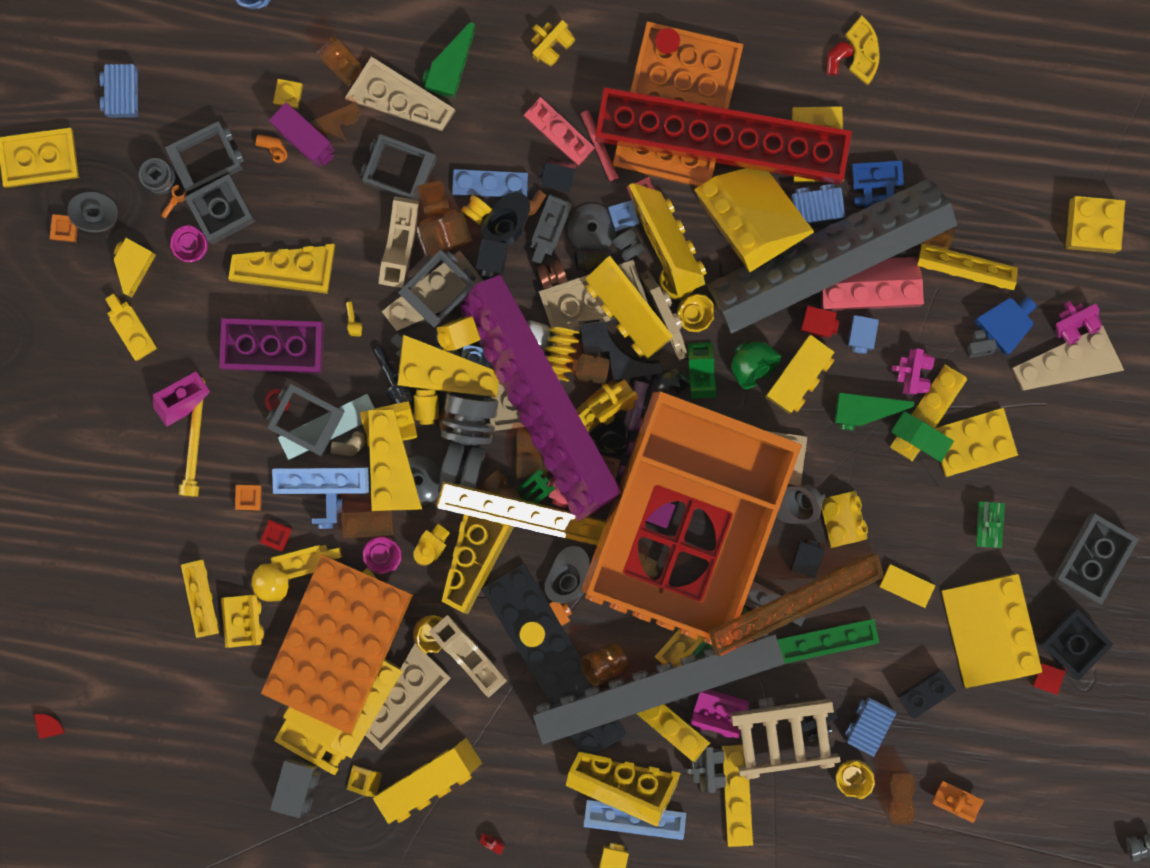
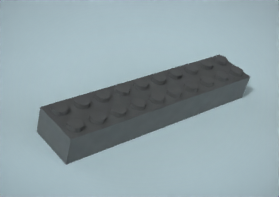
M928 178L809 235L751 272L746 267H741L706 286L716 310L732 334L957 226L951 202L935 182Z
M766 630L751 634L753 639L744 641L742 638L731 641L729 647L723 649L716 646L704 650L705 655L696 657L694 654L680 658L681 663L672 665L671 662H666L656 666L657 671L648 673L647 670H642L632 674L633 679L624 681L623 678H618L608 682L609 687L600 689L599 686H594L584 690L585 695L576 697L575 694H570L560 698L561 703L552 705L550 701L538 705L537 711L533 712V717L542 745L783 665L785 662L776 635L768 633Z

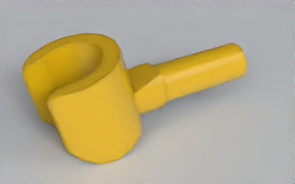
M346 302L348 333L351 336L360 337L362 335V323L355 322L352 302Z

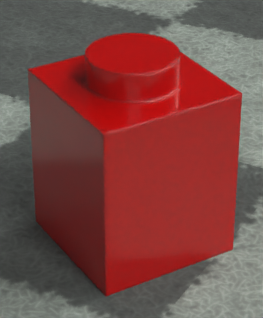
M807 306L800 332L829 339L832 334L837 333L839 320L835 319L837 313Z

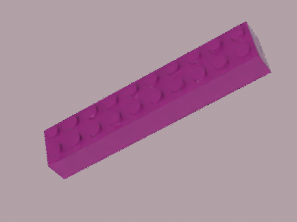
M498 275L476 284L460 302L461 314L463 317L473 316L480 337L479 343L484 350V355L491 362L498 381L503 384L507 391L509 401L518 411L521 423L529 431L534 446L539 449L546 468L551 471L555 478L558 490L563 493L571 513L575 515L578 521L602 511L622 492L502 276Z

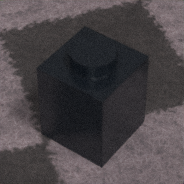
M548 157L546 164L541 163L538 178H542L541 186L570 193L577 163Z
M806 539L805 543L798 542L790 571L816 578L824 553V549L819 548L820 543Z

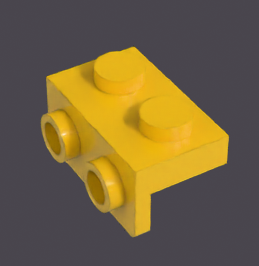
M856 491L827 497L823 500L821 509L831 548L867 539L868 527L863 520L861 513L862 503Z
M257 595L221 598L225 648L261 645L264 631L262 625L259 624L261 602L257 599Z

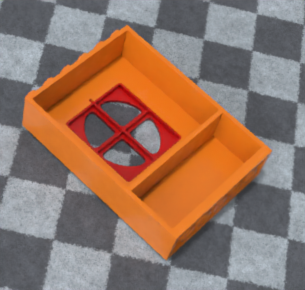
M661 391L653 392L619 484L622 494L612 503L581 591L586 593L585 598L601 605L604 601L610 602L609 607L623 613H627L628 609L632 610L633 616L647 622L654 618L657 620V625L674 631L676 626L680 628V633L694 639H698L699 635L703 636L702 641L719 648H721L722 644L729 646L802 444ZM674 501H680L685 504L675 536L669 537L646 528V520L659 507ZM697 508L703 510L713 524L715 531V548L713 551L698 548L684 541L691 517ZM641 537H646L669 547V553L658 580L649 578L641 566L638 555V541ZM680 552H687L708 561L707 569L692 583L681 587L669 585L668 581Z

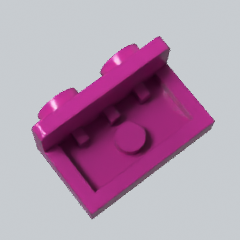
M712 690L699 692L692 714L691 725L701 730L718 732L725 737L739 738L741 729H738V726L732 725L730 713L747 710L749 701Z

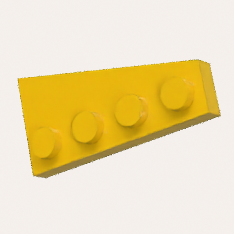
M326 244V246L321 247L308 246L303 247V249L293 250L281 249L266 253L262 251L232 255L228 279L231 282L328 294L335 244Z
M403 335L398 386L497 397L499 381L495 370Z

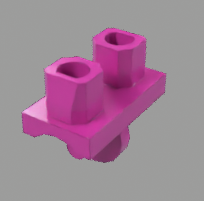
M1070 301L1064 303L1066 311L1059 314L1062 321L1056 323L1057 330H1055V334L1058 338L1063 337L1069 345H1072L1081 339L1078 328L1085 326L1089 334L1100 331L1102 324L1098 316L1100 309L1097 304L1084 309L1082 303L1073 306Z
M922 349L909 350L908 358L901 357L899 366L892 365L891 371L898 372L897 382L904 383L902 394L914 395L929 392L931 382L929 379L919 378L921 369L932 370L935 358L924 353Z

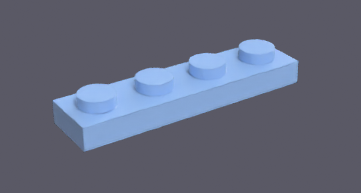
M368 468L272 469L273 494L369 493Z
M587 800L583 827L683 840L686 813L665 810L658 827L603 802Z

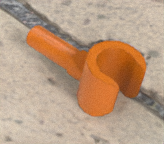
M175 185L172 188V198L161 214L164 218H167L178 202L186 200V190L182 196L175 195L179 185Z

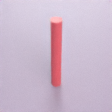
M590 110L582 112L580 115L609 182H612L619 177L604 143L595 142L597 127Z

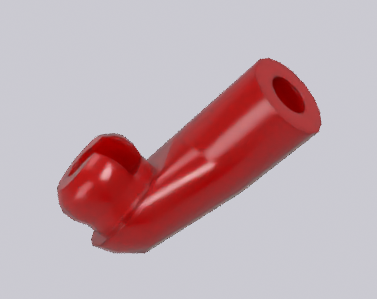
M840 42L828 52L826 75H838L839 61L844 57H850L854 52L851 44Z

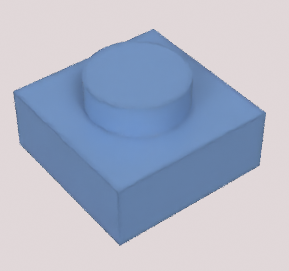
M632 200L608 207L615 232L640 224Z

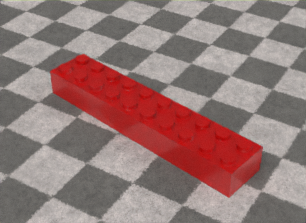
M604 87L595 142L841 185L844 180L852 131Z

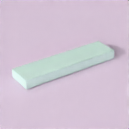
M368 394L339 407L345 413L330 440L362 425L360 412L375 409ZM332 412L318 417L290 431V433L316 445ZM283 436L278 437L288 460L309 451Z

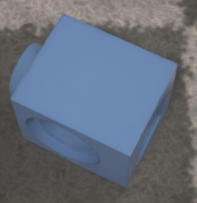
M854 315L851 318L846 347H851L852 352L867 354V350L872 351L875 345L879 320Z

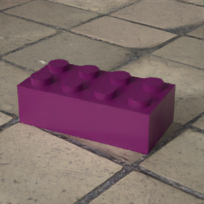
M221 318L219 369L226 371L323 374L325 324L314 321Z

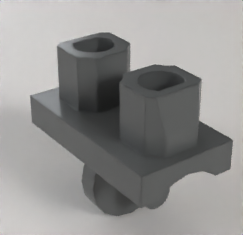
M707 746L695 762L691 761L692 767L684 768L685 774H692L693 783H699V792L716 793V789L726 786L725 774L714 772V764L724 763V750L713 749V747Z

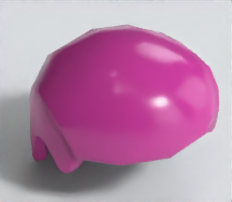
M185 225L177 228L172 234L170 247L174 256L183 262H195L202 259L208 251V241L201 228L195 225Z
M378 536L368 541L365 545L363 561L368 569L375 573H389L395 571L400 564L401 549L393 539L386 536Z

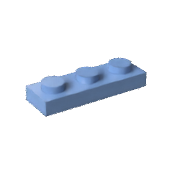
M454 169L452 192L454 196L475 195L476 197L502 198L508 193L518 192L527 197L528 173Z

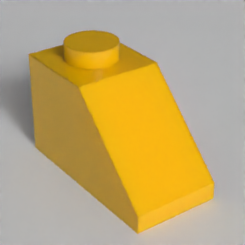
M126 238L124 242L120 241L115 248L114 254L116 256L114 262L123 293L132 298L156 254Z

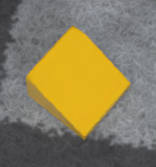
M353 765L346 789L364 796L375 797L382 773Z

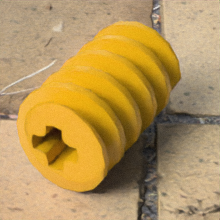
M550 327L549 331L555 336L547 338V341L553 346L545 347L544 350L550 354V356L546 357L558 379L569 382L570 379L563 374L572 371L571 368L566 366V363L574 362V359L568 356V354L576 353L577 350L571 344L579 343V340L573 334L580 332L562 327Z

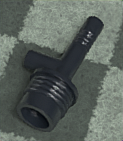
M382 346L375 348L373 352L390 385V388L385 392L386 395L389 396L393 404L407 401L412 404L414 400L409 387L397 385L399 371L394 372Z

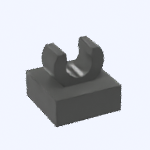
M984 329L974 331V334H972L974 343H970L967 348L969 358L994 354L997 349L995 339L986 340Z

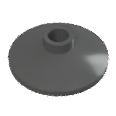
M84 192L73 197L68 204V217L81 230L102 232L111 228L117 221V206L112 199L104 194Z
M583 205L572 213L568 221L569 239L579 250L581 247L605 250L613 243L612 241L616 237L617 232H615L609 210L601 205ZM590 223H594L597 229L594 232H590L587 226Z
M410 457L408 460L413 478L416 476L423 478L422 484L416 485L421 505L429 504L440 494L438 493L441 469L435 461L428 457Z

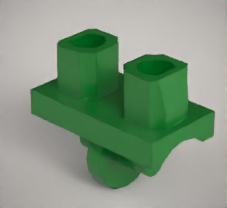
M979 501L976 535L977 547L1002 548L1005 503Z

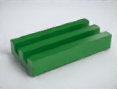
M540 469L517 487L514 493L518 499L528 501L527 499L541 488L543 493L532 501V503L538 504L553 492L555 488L553 485L548 487L547 483L549 480L547 477L542 479L540 475L543 472ZM535 480L537 485L523 495L521 491Z

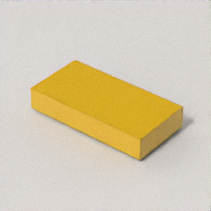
M889 564L879 585L880 588L923 608L926 607L936 586Z

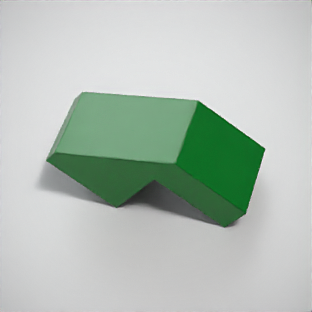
M712 342L688 343L691 399L716 397Z
M905 411L891 431L894 435L939 462L943 461L954 443L946 435Z

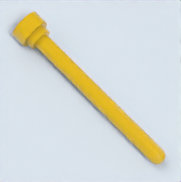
M203 400L192 410L185 480H182V485H179L178 495L198 497L199 487L197 486V481H195Z

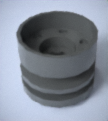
M454 392L446 393L444 410L455 414V417L443 419L442 423L453 428L441 429V436L456 443L466 445L493 443L494 436L484 432L494 431L495 426L484 422V420L497 416L499 401L487 396Z

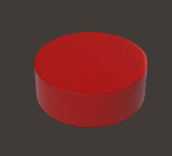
M670 28L659 31L655 39L657 50L666 55L676 52L680 45L679 34Z

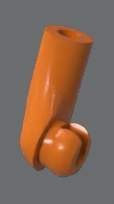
M262 134L257 135L256 146L268 148L274 162L282 163L286 160L287 150L281 139Z

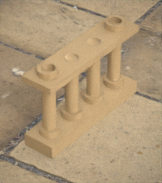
M830 699L731 712L732 725L738 726V729H741L746 766L738 767L739 775L745 776V779H754L760 777V773L820 765V768H832L835 766V763L841 762L837 753L831 754L826 717H828V713L834 712L832 701ZM813 715V718L816 719L821 755L806 757L801 721L804 716ZM788 719V722H791L796 759L784 761L780 759L776 730L778 720ZM763 722V725L766 726L771 762L756 764L751 728L754 723Z

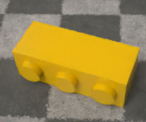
M809 335L765 397L788 414L792 413L793 410L798 412L806 401L802 397L807 390L812 392L820 382V379L817 378L822 369L827 372L834 362L832 358L834 351L812 335Z

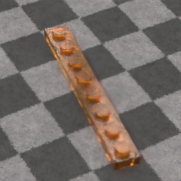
M871 553L710 630L709 635L715 655L722 656L883 578L878 554Z

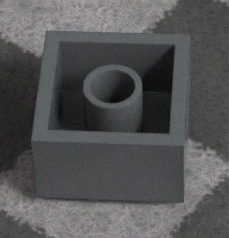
M229 174L185 197L207 241L212 245L256 222L234 179Z
M287 758L283 763L270 810L300 818L304 813L307 814L314 800V796L310 795L311 790L315 786L317 787L321 772L317 771L318 766L297 758Z

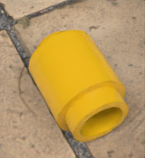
M416 389V395H414V419L419 420L422 425L434 424V420L439 419V395L436 394V390Z

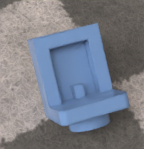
M338 493L326 494L327 518L312 519V524H318V529L333 528V523H339V513H343V498H339Z

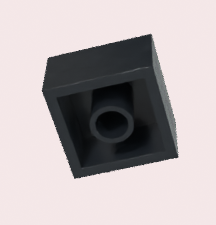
M1071 608L1037 643L1075 680H1080L1114 645L1078 609Z

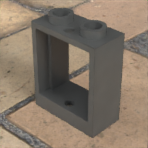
M219 121L165 147L189 195L228 174L231 176L243 170L241 165L244 162L243 156L238 148L233 149L230 140L234 138L228 126L223 127ZM219 134L233 165L195 183L180 152Z
M379 134L378 140L373 139L369 153L372 156L369 163L365 162L361 170L360 176L363 177V183L398 197L419 200L420 204L437 160L436 155ZM385 146L423 160L411 193L373 179Z
M440 250L398 292L434 329L476 285L473 282L476 277L467 268L462 271L456 265L458 262L457 258L449 251L444 253ZM442 260L467 287L436 316L411 290Z
M290 384L288 388L284 386L278 396V400L281 401L277 410L272 408L266 419V422L270 423L267 429L322 456L345 412L293 384ZM293 393L332 412L316 445L276 426Z

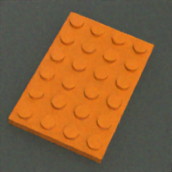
M647 22L630 92L728 109L744 44ZM665 28L675 30L680 36L678 50L669 55L659 52L655 45L656 35ZM617 145L613 167L699 187L712 179L715 162Z
M321 555L261 694L347 734H352L413 595Z

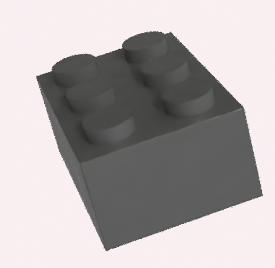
M1089 514L1055 573L1053 580L1095 604L1102 605L1139 539L1097 514Z

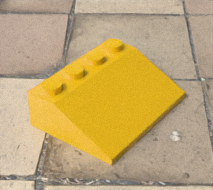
M744 168L715 176L694 189L702 208L749 272L814 233L813 229L769 172Z
M635 183L630 184L629 188L636 214L677 296L679 297L705 285L703 275L707 273L701 260L696 262L693 256L696 253L691 240H685L683 236L685 229L681 220H675L672 213L675 210L670 199L665 200L659 191Z
M610 256L585 279L588 284L585 286L586 290L593 298L599 297L603 303L600 306L608 318L614 316L619 323L616 328L624 338L629 336L634 344L631 347L640 358L644 355L648 359L671 341L673 335Z
M1009 574L941 591L964 688L1042 673L1019 574Z
M387 659L384 660L352 734H347L291 707L287 708L283 718L331 748L352 758L403 671L398 665Z

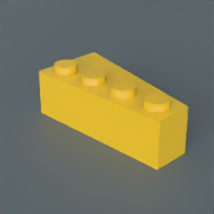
M464 514L442 602L465 614H469L514 526Z
M465 738L450 751L449 749L434 758L432 762L422 765L413 771L411 775L403 777L372 799L388 824L394 820L400 823L411 816L409 811L417 808L420 811L431 804L430 798L435 795L441 798L452 791L451 785L457 782L460 786L472 778L470 774L482 764V761L468 739Z
M579 752L568 773L566 786L658 827L677 787L681 773L674 771L671 773L659 771L660 768L649 767L648 769L634 766V763L631 762L619 763L612 761L611 758Z

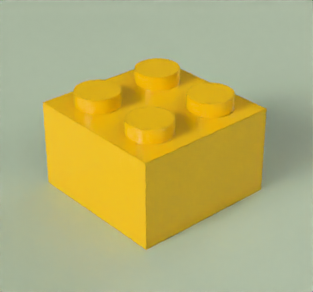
M1075 196L1070 199L1066 249L1114 254L1121 251L1125 200Z

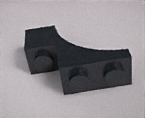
M603 318L579 321L584 355L589 354V357H600L604 355V352L608 351L610 373L613 380H617L618 383L624 379L626 382H631L632 378L641 376L643 380L654 379L657 377V374L662 373V365L659 360L638 359L617 347L608 334Z

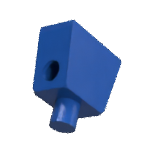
M1028 296L1018 304L1012 298H1009L976 318L973 322L981 330H985V334L990 340L995 339L998 350L1004 356H1007L1033 326V321L1027 315L1037 306Z

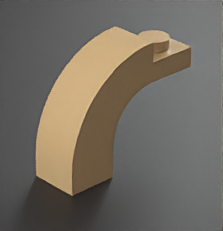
M394 197L387 245L381 261L379 284L399 288H403L405 285L417 229L419 200Z
M448 615L429 631L442 649L454 658L487 697H490L507 682L506 678L495 667L488 656Z

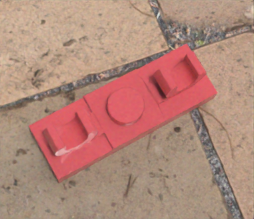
M541 97L524 114V117L570 160L577 163V166L595 149L586 138Z

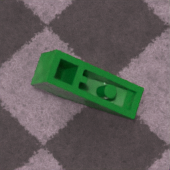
M470 22L432 62L431 68H426L422 83H426V91L455 99L475 33V23Z
M838 393L834 424H840L839 429L854 431L855 426L859 427L914 407V402Z

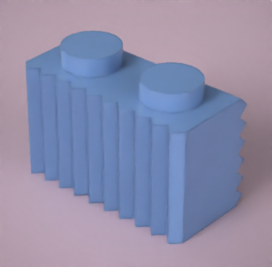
M134 64L104 65V72H100V85L104 87V96L100 97L101 111H105V115L108 118L138 117V68Z
M835 184L820 186V190L812 192L810 188L796 189V194L790 196L791 202L808 224L837 221L845 218L842 189L835 188Z
M868 697L866 701H860L855 712L858 714L855 723L850 722L844 736L847 737L845 742L874 757L897 712Z

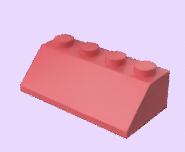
M918 257L888 258L820 291L821 309L841 311L922 306L924 304L923 279L920 266H917Z

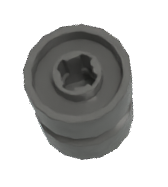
M148 159L139 170L141 183L154 194H167L176 185L177 177L175 171L162 159Z

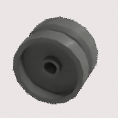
M451 440L440 471L441 478L438 493L441 491L443 481L453 484L459 482L461 486L477 489L486 449L473 446L469 450L467 459L464 460L465 445Z

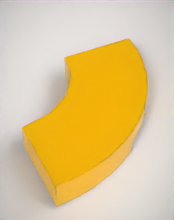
M861 15L845 36L854 48L853 63L849 71L868 86L876 73L880 56L876 33L870 23Z

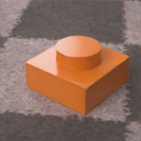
M52 214L50 239L76 243L78 227L70 221L68 216Z
M236 485L235 510L261 511L262 486Z
M549 603L561 626L570 621L568 616L572 612L567 603Z

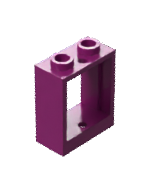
M287 102L269 120L281 135L318 168L322 164L326 166L333 159L335 149L331 142Z

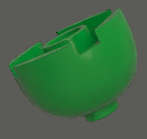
M743 342L735 349L736 354L732 359L731 369L743 389H750L758 385L757 379L764 376V379H767L781 363L779 359L781 356L766 342Z

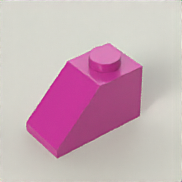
M194 372L153 395V408L167 427L187 416L209 394L210 390L198 373Z

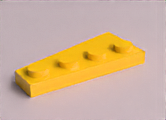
M394 409L368 410L372 511L422 509Z

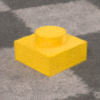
M278 79L273 104L283 106L287 102L292 108L299 109L303 84Z

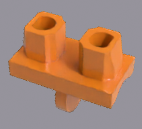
M941 781L932 804L974 823L984 800L945 781Z

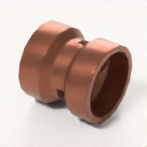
M560 258L553 260L549 265L541 264L536 266L544 290L551 288L552 284L567 282Z

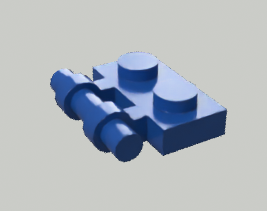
M902 161L851 165L853 190L863 189V196L854 197V207L864 206V209L874 203L895 195L894 187L904 186ZM885 188L886 194L872 196V189Z

